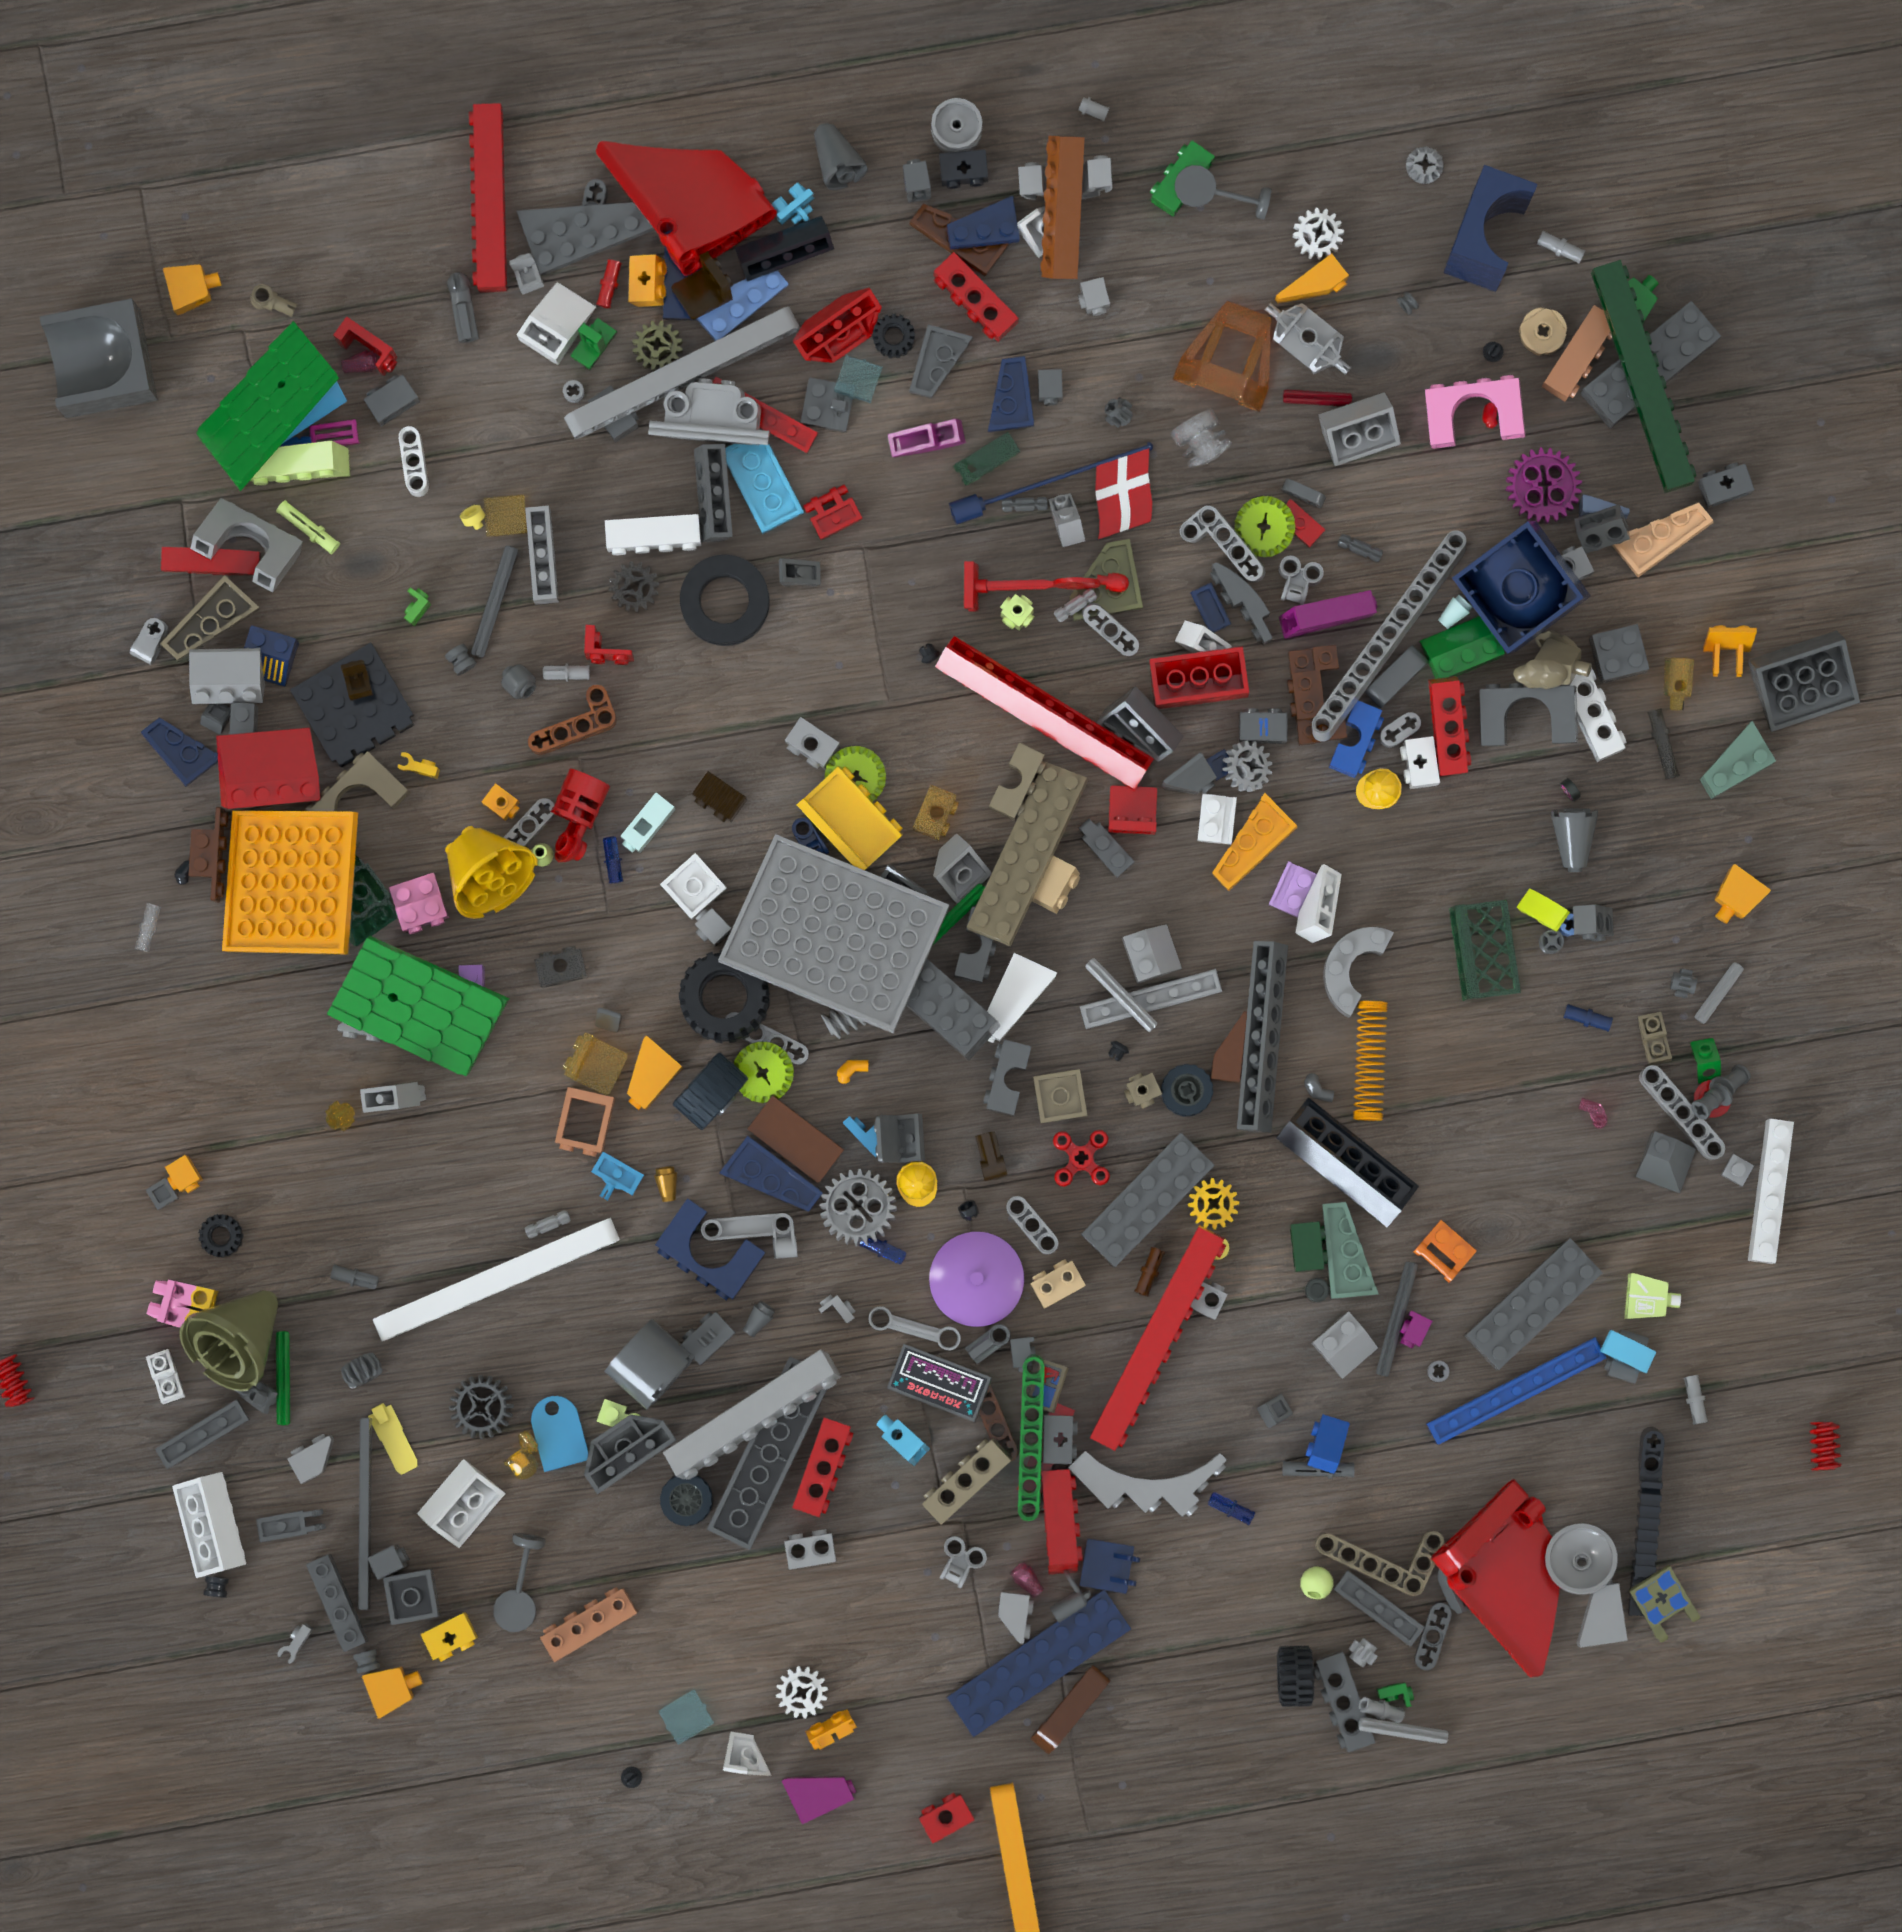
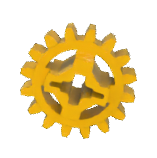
M1211 1178L1208 1185L1204 1180L1201 1181V1189L1197 1186L1194 1187L1197 1193L1196 1195L1189 1194L1193 1202L1189 1203L1188 1207L1194 1209L1190 1216L1196 1215L1198 1217L1195 1221L1196 1224L1203 1221V1227L1207 1228L1209 1224H1212L1213 1230H1216L1217 1224L1224 1228L1226 1227L1225 1220L1233 1221L1230 1215L1238 1214V1211L1233 1208L1239 1205V1201L1233 1200L1237 1192L1230 1193L1229 1191L1232 1185L1224 1187V1180L1221 1179L1218 1184H1215L1214 1178ZM1216 1188L1220 1191L1217 1194H1209L1205 1190ZM1221 1196L1217 1203L1219 1209L1213 1208L1206 1213L1210 1204L1208 1199L1214 1200ZM1226 1196L1229 1200L1228 1211L1224 1208L1223 1199ZM1198 1198L1203 1201L1204 1209L1201 1212L1198 1209ZM1210 1214H1217L1221 1219L1210 1220L1207 1217Z

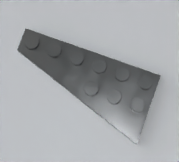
M634 202L517 211L541 276L655 230Z

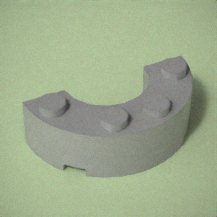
M1099 155L1095 156L1094 160H1087V163H1083L1082 199L1100 196V191L1104 189L1105 193L1112 190L1111 158ZM1036 162L1026 163L1025 167H1018L1019 188L1022 197L1036 200V196L1044 197L1047 179L1045 175L1046 167Z
M1378 927L1357 929L1342 937L1330 951L1323 971L1325 990L1333 1006L1347 1018L1352 1015L1361 997V994L1353 988L1350 982L1349 970L1351 963L1362 954L1373 953L1381 956L1394 932Z

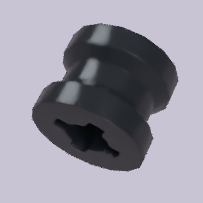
M205 1576L207 1586L203 1591V1595L227 1598L225 1587L229 1582V1578Z

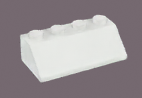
M223 1472L199 1477L172 1486L196 1578L246 1565L245 1553L240 1542L239 1530L234 1519L233 1507L230 1503Z

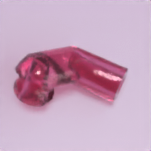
M1582 1098L1578 1109L1590 1113L1594 1127L1598 1129L1604 1128L1607 1124V1116L1603 1106Z

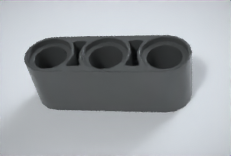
M1411 645L1366 689L1365 693L1382 708L1429 661Z

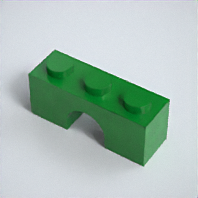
M1191 141L1188 146L1184 144L1177 154L1179 159L1175 164H1169L1164 172L1166 176L1161 183L1157 181L1150 191L1153 194L1151 202L1173 218L1183 205L1175 192V180L1178 174L1184 168L1192 165L1209 169L1214 162L1215 156L1194 141Z

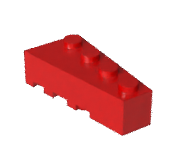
M1070 1469L1041 1471L1045 1531L1047 1533L1046 1547L1047 1555L1049 1556L1048 1573L1049 1575L1064 1574V1570H1067L1069 1573H1076L1078 1561H1082L1081 1546L1076 1544V1537H1080L1079 1523L1074 1521V1514H1078L1077 1499H1072V1490H1076L1075 1476H1070Z

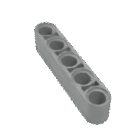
M1655 1065L1644 1068L1640 1072L1639 1081L1702 1156L1708 1160L1722 1157L1725 1152L1723 1141L1705 1120L1698 1118L1694 1114L1692 1105L1666 1074ZM1648 1070L1656 1073L1657 1080L1655 1083H1650L1646 1080L1645 1075ZM1664 1088L1672 1092V1099L1670 1101H1665L1661 1097V1091ZM1678 1107L1686 1108L1688 1112L1686 1119H1680L1677 1116L1676 1111ZM1695 1124L1700 1125L1703 1129L1701 1137H1695L1692 1133V1127ZM1709 1143H1715L1718 1146L1719 1151L1717 1155H1711L1708 1152L1707 1147Z

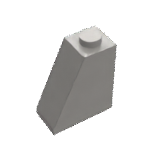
M1612 1579L1602 1589L1590 1593L1577 1639L1578 1647L1628 1641L1619 1583H1613Z

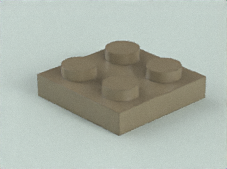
M1080 1069L1033 1076L1041 1124L1087 1116Z

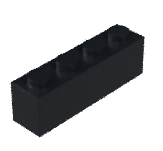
M822 216L735 248L747 282L834 250L829 230Z

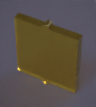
M525 495L483 498L487 537L527 534Z

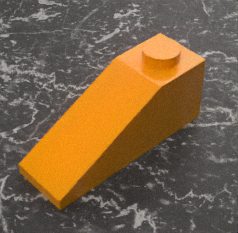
M1331 253L1278 293L1275 301L1279 304L1327 295L1332 291L1337 293L1347 285L1346 281L1349 275Z

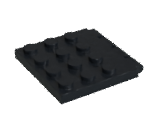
M372 643L365 645L290 689L333 763L337 761L341 768L355 759L351 753L354 750L359 755L360 753L365 754L367 751L375 749L376 747L372 742L373 739L376 738L379 745L395 737L396 735L392 728L396 727L399 733H402L414 726L410 719L414 714ZM364 660L373 695L350 701L341 665L351 661Z

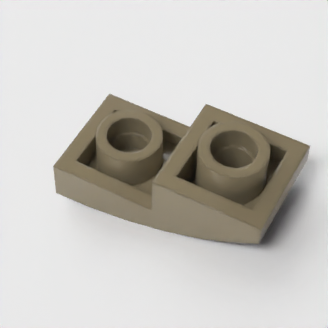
M1657 1012L1638 1016L1648 1066L1672 1061L1662 1013Z

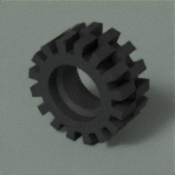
M892 313V316L887 314L883 319L880 318L877 325L875 324L873 332V342L877 351H880L883 356L887 355L888 358H900L901 355L905 356L909 350L911 351L915 342V332L908 318L905 319L901 314L896 316V313ZM890 328L900 329L903 333L902 341L898 344L888 343L885 339L886 331Z
M216 1214L208 1217L201 1224L202 1227L199 1229L200 1237L198 1239L201 1242V1247L208 1254L216 1257L231 1256L242 1245L243 1229L233 1217ZM220 1226L227 1228L230 1233V1238L224 1245H217L212 1239L214 1229Z

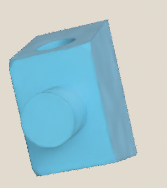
M884 1415L876 1424L884 1432L882 1438L913 1466L930 1449L898 1419L894 1422L887 1415ZM902 1433L901 1439L897 1440V1434Z

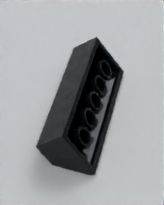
M1309 1097L1276 1137L1284 1146L1288 1147L1304 1162L1308 1163L1386 1227L1402 1211L1419 1187Z

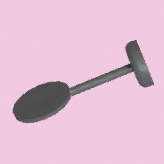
M1195 165L1184 168L1175 180L1176 195L1185 205L1201 207L1212 200L1214 194L1257 204L1255 216L1258 219H1265L1272 188H1262L1258 199L1216 189V181L1213 174L1208 169Z
M513 1533L512 1537L515 1545L524 1547L516 1590L503 1592L496 1599L493 1607L496 1623L502 1629L509 1632H520L527 1629L532 1624L536 1615L534 1601L526 1592L522 1591L530 1549L543 1548L546 1540L527 1533Z

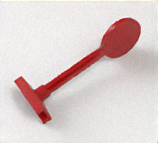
M974 561L964 562V608L968 609L969 612H978V594L988 593V591L1044 590L1052 587L1083 590L1100 587V580L1083 577L1060 578L1054 581L1045 579L988 581V579H979L978 564Z

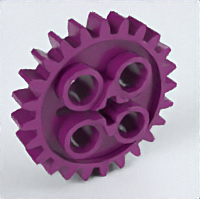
M1541 447L1538 450V454H1535L1531 449L1529 451V458L1522 454V463L1515 460L1513 464L1517 469L1510 468L1508 471L1513 477L1506 478V482L1512 484L1505 489V491L1512 492L1507 499L1515 500L1512 509L1521 508L1519 516L1527 513V521L1534 516L1537 523L1541 518H1544L1545 524H1548L1550 517L1557 522L1558 514L1565 518L1567 516L1565 509L1572 512L1574 507L1571 503L1577 504L1579 502V499L1574 495L1582 493V490L1576 488V486L1582 484V481L1575 480L1580 471H1572L1576 464H1567L1569 456L1561 459V451H1558L1556 455H1552V448H1549L1547 454H1544ZM1541 465L1544 466V483L1549 485L1545 491L1547 506L1543 505V487H1539L1542 482ZM1549 469H1557L1560 472V477L1556 479L1550 477ZM1528 470L1534 471L1537 479H1527L1525 472ZM1558 491L1561 493L1562 500L1559 502L1554 501L1551 498V492ZM1535 493L1539 497V502L1535 504L1529 502L1527 495Z

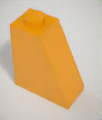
M647 1035L643 1039L627 1094L631 1097L628 1102L638 1110L641 1107L647 1110L683 1069L677 1061Z

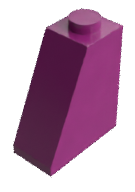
M845 1776L786 1777L782 1779V1783L802 1824L855 1798L853 1794L856 1793V1789L851 1779L846 1781Z

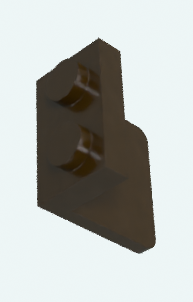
M708 251L699 255L702 266L701 270L671 286L672 292L691 319H697L733 300L731 292L733 283L728 274L723 275L717 258L712 259Z

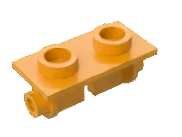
M847 1709L834 1713L830 1719L822 1723L819 1722L812 1725L805 1732L814 1750L818 1748L821 1750L835 1742L831 1734L836 1733L838 1739H841L853 1733V1729L857 1728Z

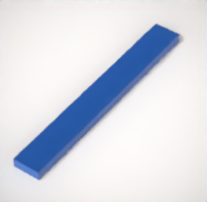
M1596 1337L1436 1418L1427 1423V1426L1435 1442L1439 1445L1606 1359V1356L1600 1352L1601 1347Z

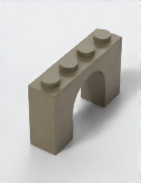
M367 751L365 754L360 753L353 760L352 763L354 765L349 771L346 769L342 771L336 778L338 782L332 788L328 786L320 794L321 799L315 805L311 803L304 811H337L341 797L347 791L357 787H365L375 791L393 809L410 792ZM356 839L357 848L361 843Z

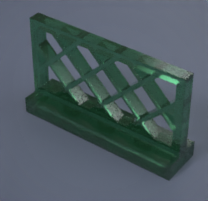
M1507 900L1455 905L1449 908L1463 1001L1521 993ZM1495 906H1501L1503 916L1499 921H1496L1488 914ZM1475 909L1482 914L1476 925L1468 919L1467 910ZM1485 918L1495 925L1489 935L1479 928V925ZM1498 928L1506 934V940L1502 945L1492 938ZM1475 931L1486 938L1479 948L1472 943L1471 939ZM1488 941L1499 948L1493 958L1482 951ZM1501 951L1509 956L1510 962L1506 968L1495 961ZM1479 954L1489 961L1483 971L1475 965V959ZM1492 964L1502 971L1496 981L1485 974ZM1505 974L1513 980L1514 989L1506 990L1499 984ZM1482 977L1493 984L1490 990L1485 993L1479 992L1478 983Z

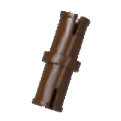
M1151 1247L1145 1266L1141 1267L1140 1271L1142 1274L1134 1292H1139V1294L1149 1297L1154 1279L1159 1276L1158 1269L1165 1255L1164 1251Z

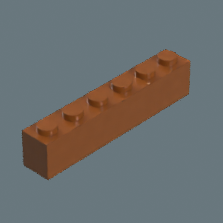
M1049 135L1046 145L1048 159L1045 168L1047 179L1044 191L1043 260L1040 265L1042 277L1078 279L1085 137Z

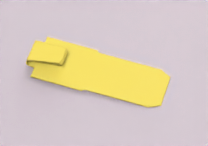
M382 1403L372 1408L373 1414L368 1417L372 1418L375 1432L379 1440L382 1441L396 1471L402 1475L416 1468L417 1458L403 1432L401 1423L392 1405L386 1407Z

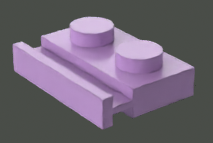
M1288 861L1269 905L1298 918L1299 911L1317 874Z

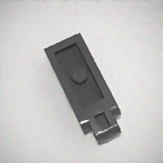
M1088 818L1078 827L1084 834L1081 839L1116 878L1134 864L1135 861L1099 822L1095 825Z

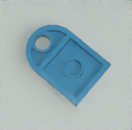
M550 1396L541 1400L532 1412L531 1424L544 1472L587 1461L589 1450L575 1405L570 1400L560 1396ZM551 1401L556 1402L559 1406V1411L555 1415H549L545 1409L547 1403Z

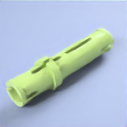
M286 500L278 506L276 512L309 536L311 542L318 543L330 554H333L338 549L340 542L326 533L324 527L321 525L317 526Z

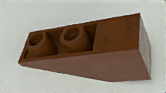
M1247 1011L1243 1012L1213 1056L1211 1080L1230 1083L1240 1082Z

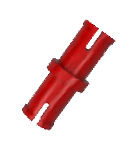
M607 260L604 278L600 280V285L602 286L596 305L603 308H611L614 291L618 288L617 279L622 263L615 260Z

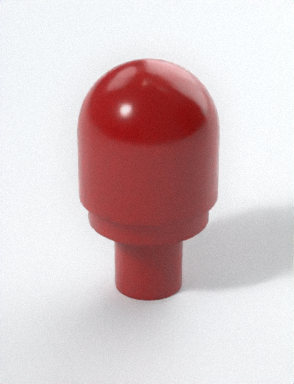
M1114 572L1108 573V576L1097 574V580H1100L1101 585H1106V589H1109V591L1121 593L1129 587V580L1123 574Z

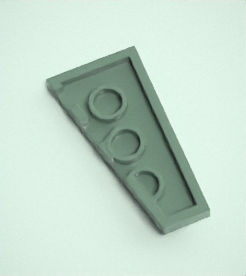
M1347 1203L1322 1204L1331 1299L1379 1295Z

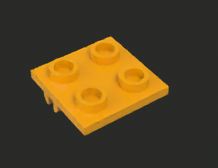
M1723 625L1714 626L1713 628L1709 627L1703 652H1713V677H1718L1720 650H1736V677L1742 676L1743 652L1751 651L1757 628H1750L1744 625L1737 628H1726Z

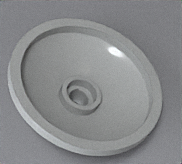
M1573 1524L1561 1529L1552 1537L1547 1546L1545 1561L1547 1571L1556 1585L1567 1592L1583 1595L1594 1593L1611 1581L1616 1572L1618 1557L1612 1539L1603 1530L1590 1524ZM1580 1560H1585L1587 1562L1586 1565L1583 1567L1579 1566L1577 1563Z

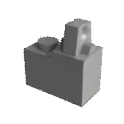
M418 1082L360 1089L363 1113L420 1106V1102L426 1100L425 1087L418 1085Z

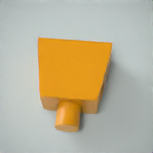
M201 265L163 268L173 310L177 315L210 302L211 295L209 289L222 286L219 273L205 275Z
M1734 864L1729 868L1714 899L1722 905L1715 916L1725 924L1729 922L1733 915L1742 919L1771 890Z
M403 1667L373 1672L362 1676L378 1719L413 1699L414 1696L411 1689L423 1684L419 1671L405 1675Z

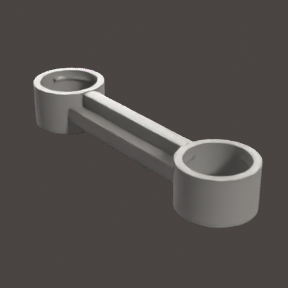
M876 1307L869 1314L870 1325L879 1331L889 1328L937 1342L942 1349L948 1351L954 1350L960 1344V1333L953 1327L940 1329L892 1315L885 1307ZM878 1310H884L889 1316V1322L884 1327H877L872 1322V1316ZM945 1330H952L957 1335V1342L952 1347H945L940 1341V1336Z

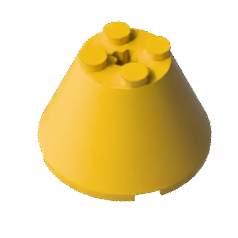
M466 827L461 835L445 848L454 904L459 913L467 918H483L484 913L492 910L497 913L508 907L525 892L535 877L533 870L534 866L538 865L536 856L529 848L482 828Z

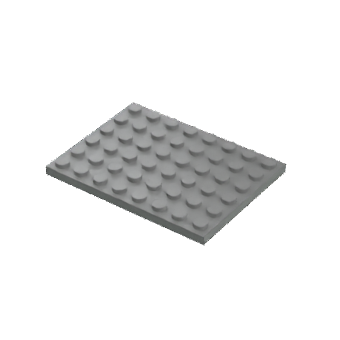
M775 834L718 961L894 1034L948 912L949 904Z

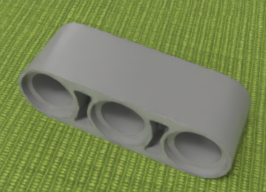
M1019 1196L1010 1198L1006 1206L1009 1216L1042 1254L1054 1253L1058 1247V1239L1024 1198ZM1012 1202H1022L1024 1210L1020 1214L1013 1213L1010 1209ZM1027 1220H1037L1039 1229L1035 1232H1029L1025 1226ZM1050 1237L1053 1239L1054 1247L1051 1250H1044L1041 1247V1240L1043 1238Z

